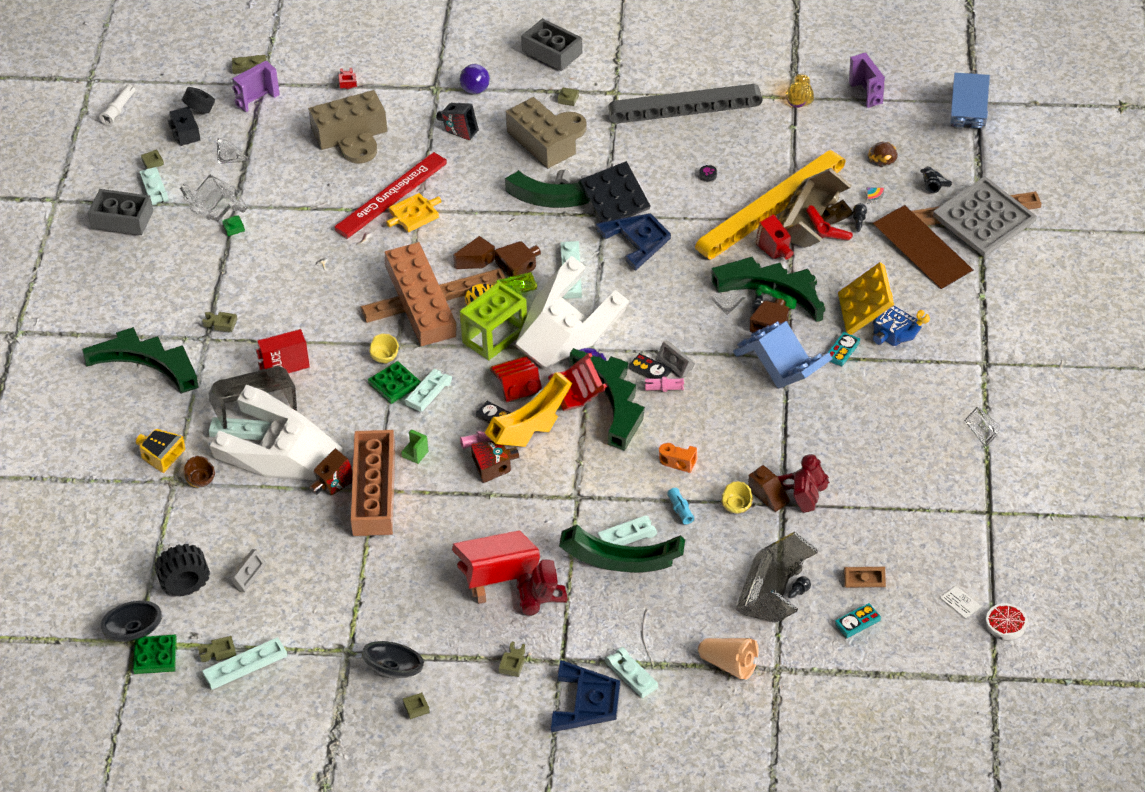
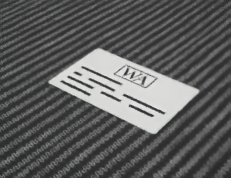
M957 586L941 596L942 600L965 618H968L982 607Z

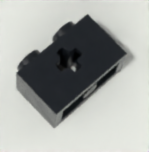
M190 107L169 112L170 119H168L170 129H173L174 139L179 141L180 146L201 141L199 128Z

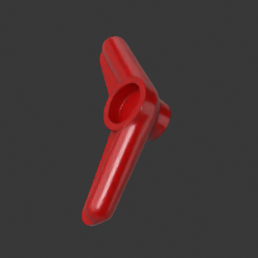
M810 205L807 207L806 212L817 231V235L821 238L830 237L850 240L853 237L851 232L831 227L829 223L823 220L814 206Z

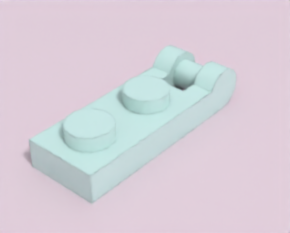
M157 167L140 171L146 193L151 196L152 206L157 205V202H168V195Z
M433 369L405 399L406 405L422 412L440 391L451 383L452 376L441 374V371Z
M643 516L598 532V538L613 544L626 545L646 537L653 538L656 536L657 530L654 526H651L650 518Z
M624 647L617 649L614 655L610 654L605 657L606 664L641 698H644L658 688V682L628 654Z

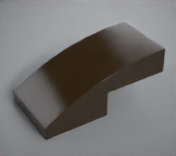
M842 199L831 207L827 206L821 217L831 225L852 216L853 211Z

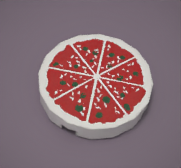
M1003 603L991 607L987 612L985 624L987 630L993 636L1002 637L1003 640H1013L1024 634L1028 619L1026 613L1018 606Z

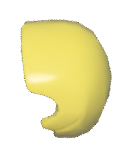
M382 333L373 337L369 348L370 356L378 363L387 364L396 358L399 344L396 338L390 334Z

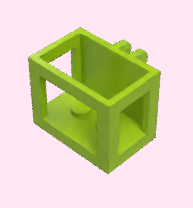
M500 281L459 311L462 343L488 361L518 339L527 318L526 299ZM517 311H519V319L513 316ZM505 320L519 328L493 348L492 330ZM479 333H482L483 348L471 340Z

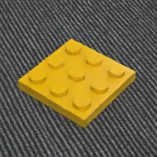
M881 262L871 267L838 292L845 329L848 334H854L894 306L885 265Z

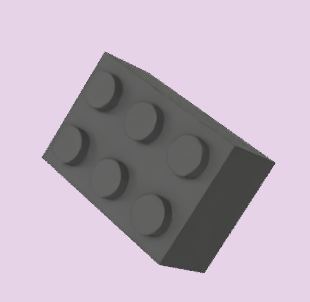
M543 18L521 35L522 52L560 71L565 69L583 53L582 37Z
M99 189L88 211L91 229L142 235L153 213L151 196Z

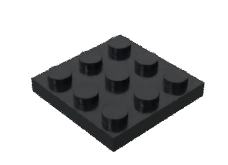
M627 161L582 178L578 182L600 223L628 218L649 210L651 207Z

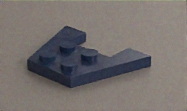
M651 213L595 224L596 230L605 240L621 232L637 249V251L625 256L626 262L635 271L671 239V233Z
M560 660L558 681L578 683L574 712L553 711L551 733L617 720L621 687L620 680Z

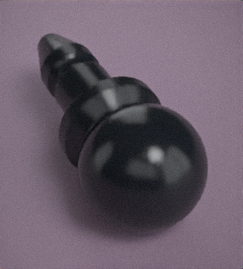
M858 203L853 207V218L857 232H860L867 214V207L862 203Z
M762 295L755 296L751 306L752 314L764 302Z
M806 576L798 577L792 585V590L789 591L788 598H795L797 595H802L811 588L810 579Z

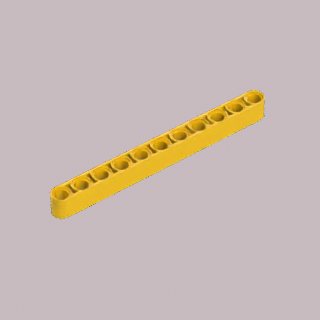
M828 150L702 236L696 242L695 250L709 260L714 259L756 230L760 221L773 214L776 216L785 210L797 187L804 179L829 168L838 173L843 169L846 160L834 151Z

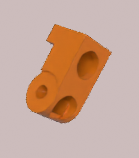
M664 443L659 447L660 463L664 466L691 473L697 461V448L689 446L688 449L675 447L672 443Z

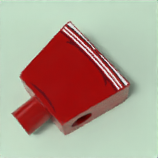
M773 214L760 221L755 244L772 259H777L780 256H783L785 260L791 258L794 253L789 248L791 236Z

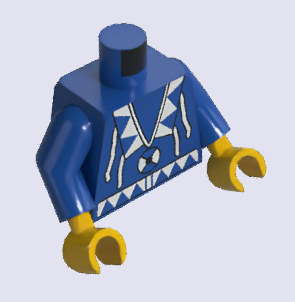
M892 306L873 320L872 325L874 326L875 334L873 340L878 345L886 341L892 346L912 341L921 330L922 323H928L930 317L926 314L922 318L925 312L919 310L916 314L918 319L898 307Z

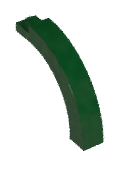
M519 170L505 178L506 192L529 204L550 208H567L589 203L579 183H543L526 176Z
M577 524L562 530L559 547L573 557L592 566L611 571L643 573L671 567L673 559L683 556L686 539L679 535L665 542L650 546H623L601 540L589 534Z

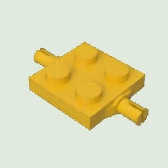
M420 193L415 194L389 207V212L394 218L387 220L386 224L389 228L400 224L408 232H411L439 218V213L433 206L442 203L441 198L437 196L428 200Z

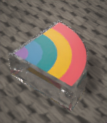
M866 187L867 204L875 203L876 200L883 197L884 187Z

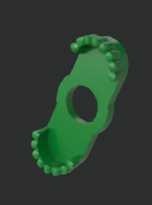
M759 285L755 291L757 295L764 293L782 299L786 302L785 306L791 309L796 308L797 300L782 292L764 285Z

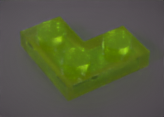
M532 272L496 280V283L500 281L521 296V293L537 290V283Z

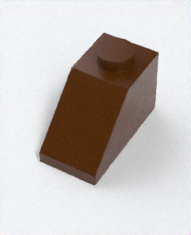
M478 236L453 254L454 268H484L495 260V246L481 236Z
M762 465L749 474L748 486L751 488L752 494L775 513L790 503V499L778 477L767 467Z

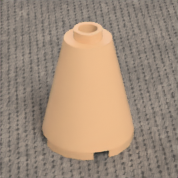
M705 638L698 646V653L705 661L739 679L746 680L752 675L756 667L753 661L754 657L758 658V644L756 640L751 638Z

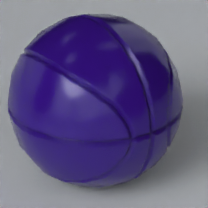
M478 64L466 66L461 71L459 78L462 88L470 94L484 92L490 82L488 71Z

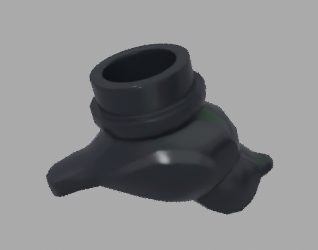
M929 166L920 170L923 174L926 190L930 193H937L942 186L950 187L952 185V181L945 179L942 174Z

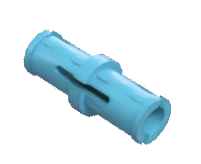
M678 488L670 489L667 492V496L673 503L674 511L679 514L683 524L692 523L694 515L689 509L687 500L683 499Z

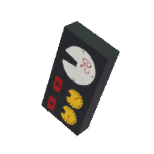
M641 353L629 364L630 370L649 379H662V377H667L671 373L670 367Z
M487 400L476 412V417L490 424L493 417L508 415L511 412Z

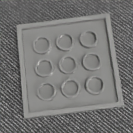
M986 176L933 211L934 218L983 257H986L1033 224L1037 218L1035 214Z

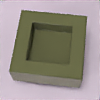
M562 87L557 98L558 104L575 106L579 97V90Z
M157 149L141 155V160L146 169L164 165V161Z
M423 692L403 698V705L410 719L430 713Z

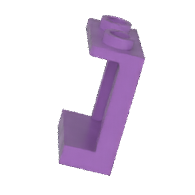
M866 52L850 57V86H863L867 92L866 106L868 108L883 104L884 75Z
M264 61L232 78L235 104L245 112L249 111L248 103L267 93L274 98L280 95L276 68L268 61Z

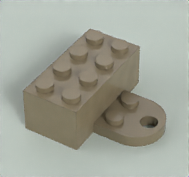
M375 90L308 108L311 130L321 150L339 146L344 158L356 164L366 163L375 158L378 150L373 136L388 132L386 112Z
M535 97L506 110L507 132L547 169L575 155L576 139L582 137L587 130V122L583 115L576 112H563L555 116Z

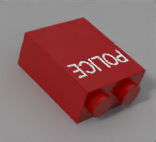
M301 329L257 340L258 348L255 350L258 360H261L258 362L260 373L264 372L266 379L310 368L307 344Z

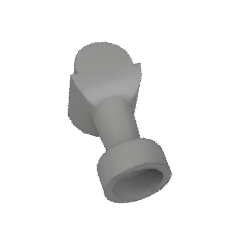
M566 169L559 170L554 184L578 183L580 179L587 177V175H582L581 178L571 176Z

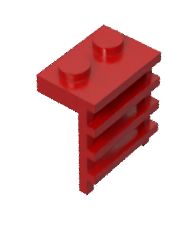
M588 353L568 370L558 372L572 383L560 404L563 411L583 407L585 403L590 402L593 397L598 396V393L603 392L607 387L606 384H602L590 359L592 357L591 353ZM554 373L548 376L549 381L551 380Z
M527 356L490 367V371L501 382L506 402L536 394L542 389L538 367L531 363Z

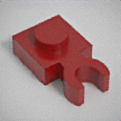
M340 68V74H338L340 88L351 89L357 87L356 74L353 73V69L349 68V71H343V68Z

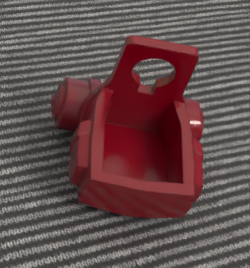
M813 454L805 455L802 458L801 469L790 474L777 476L784 490L794 489V498L803 513L815 510L819 499V492L824 491L830 483L828 475L825 474L821 467L820 459H817ZM792 479L794 480V483L786 484L784 483V480Z
M541 560L532 571V574L525 573L517 579L516 586L520 594V607L525 615L532 616L537 614L540 610V604L548 602L566 603L568 601L566 587L564 585H557V573L553 560ZM555 590H558L562 596L556 597L553 593Z

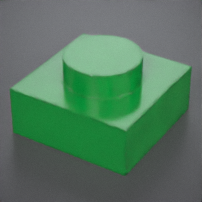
M239 215L222 220L227 236L245 232Z

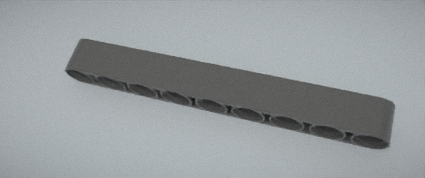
M746 84L615 100L609 103L608 110L611 121L619 124L756 107L762 103L763 98L757 84Z

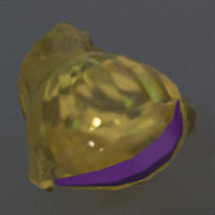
M804 73L796 75L794 82L785 92L788 103L796 108L810 105L814 101V92L810 85V78Z

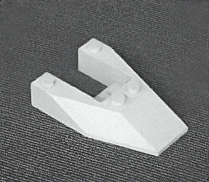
M573 256L558 269L535 297L515 344L519 350L543 369L570 357V352L573 348L580 350L592 347L625 312L630 302L614 290L588 318L566 302L562 297L581 279L586 268Z
M249 385L245 386L237 399L241 412L272 423L260 445L222 431H218L210 445L213 457L263 477L317 480L313 472L314 468L335 448L341 453L343 451L339 444L299 412L268 393Z

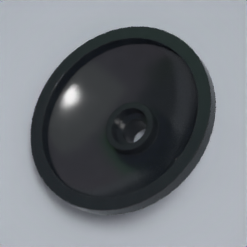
M150 601L127 602L113 608L103 617L101 630L107 638L114 641L128 642L138 640L149 635L157 628L162 620V612L157 604Z
M371 642L365 645L362 651V658L365 663L380 675L388 678L412 677L420 673L424 666V660L419 653L395 642Z

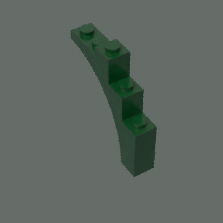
M753 256L712 268L711 281L718 293L731 290H756L759 285H764L797 300L796 303L809 312L816 322L823 320L825 305L818 298L815 290L817 280L809 269L789 274L780 262L761 268Z
M134 327L116 332L117 338L82 349L87 367L108 362H131L148 366L166 375L176 385L181 394L199 388L197 375L183 345L165 351L158 336L140 341Z
M573 348L570 352L569 366H573L588 353ZM592 355L590 359L602 384L607 386L604 393L608 397L613 410V423L608 432L607 445L625 451L644 419L645 407L632 402L636 394V384L624 380L627 376L628 362L610 356L607 361Z

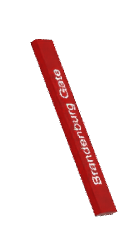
M433 152L334 226L335 231L347 239L444 167L447 164V159Z

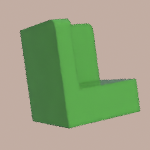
M411 429L409 431L410 442L402 450L401 454L403 458L419 464L429 452L428 440L426 435Z

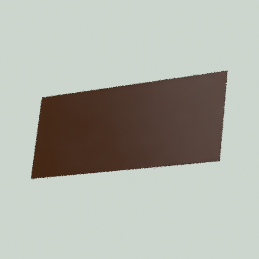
M906 205L873 222L888 239L941 289L974 271Z

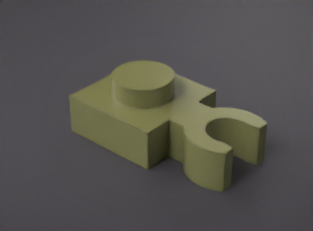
M205 312L206 319H203L202 323L204 327L214 326V330L233 332L238 319L237 314L219 312L218 315H214L211 312Z
M232 636L211 640V646H198L199 654H202L200 655L201 662H207L212 657L219 661L236 656Z
M512 641L509 646L510 653L504 652L499 665V673L519 677L525 662V657L523 656L526 652L525 644H522L520 649H515V642Z

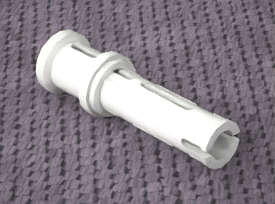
M127 84L114 102L106 106L105 112H101L99 118L103 124L112 125L114 118L120 115L121 108L135 92L134 87L129 91L132 85Z

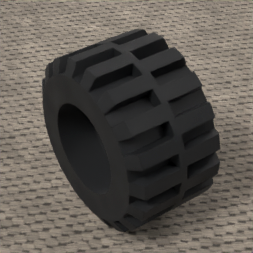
M179 544L173 548L170 547L167 551H163L161 556H158L156 559L155 571L161 589L168 595L185 596L186 594H193V592L199 591L201 587H204L206 581L209 580L210 571L205 556L196 545Z

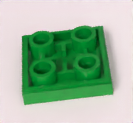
M399 361L368 378V384L390 404L414 391L421 383Z
M176 634L145 636L135 640L134 674L176 672Z

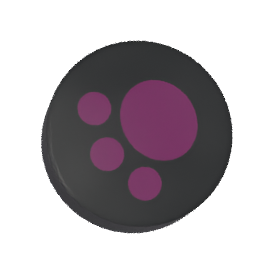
M712 165L702 166L699 170L700 179L706 182L715 180L717 178V169Z

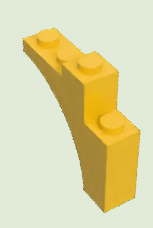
M555 372L548 384L534 399L513 413L493 417L484 433L496 444L526 447L534 431L550 432L558 418L555 413L572 383L561 373Z

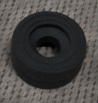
M187 87L182 97V102L196 111L210 113L215 99L198 88Z

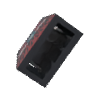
M449 103L443 111L439 110L437 112L436 118L444 123L447 133L471 140L479 131L471 103Z

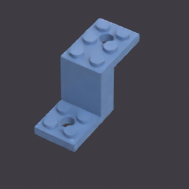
M954 73L950 124H954V127L971 125V128L981 129L982 126H986L990 75Z
M777 321L770 326L768 325L763 329L753 332L751 337L740 341L737 344L738 348L733 350L736 357L754 350L778 389L807 378L833 359L829 353L824 355L818 353L813 357H808L787 321L780 324Z

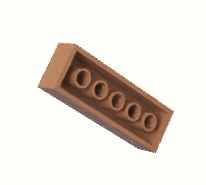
M420 242L385 251V267L420 346L456 337V321Z
M394 430L355 431L351 504L353 536L393 535Z

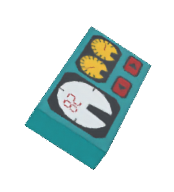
M843 332L828 352L833 358L829 362L842 367L860 344V338Z
M868 603L835 620V625L846 638H849L881 621V616Z

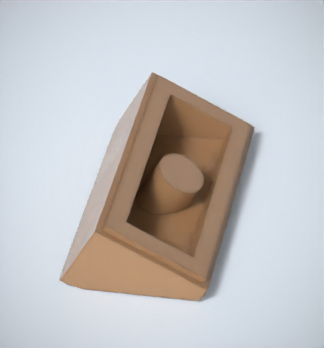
M844 567L845 588L886 587L885 567Z

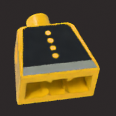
M154 429L148 437L139 434L136 438V445H139L141 458L162 473H165L186 449L183 436L160 429Z

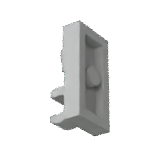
M663 341L657 358L680 377H686L688 371L693 369L695 363L672 343Z
M252 549L229 578L239 592H245L267 563L257 549Z

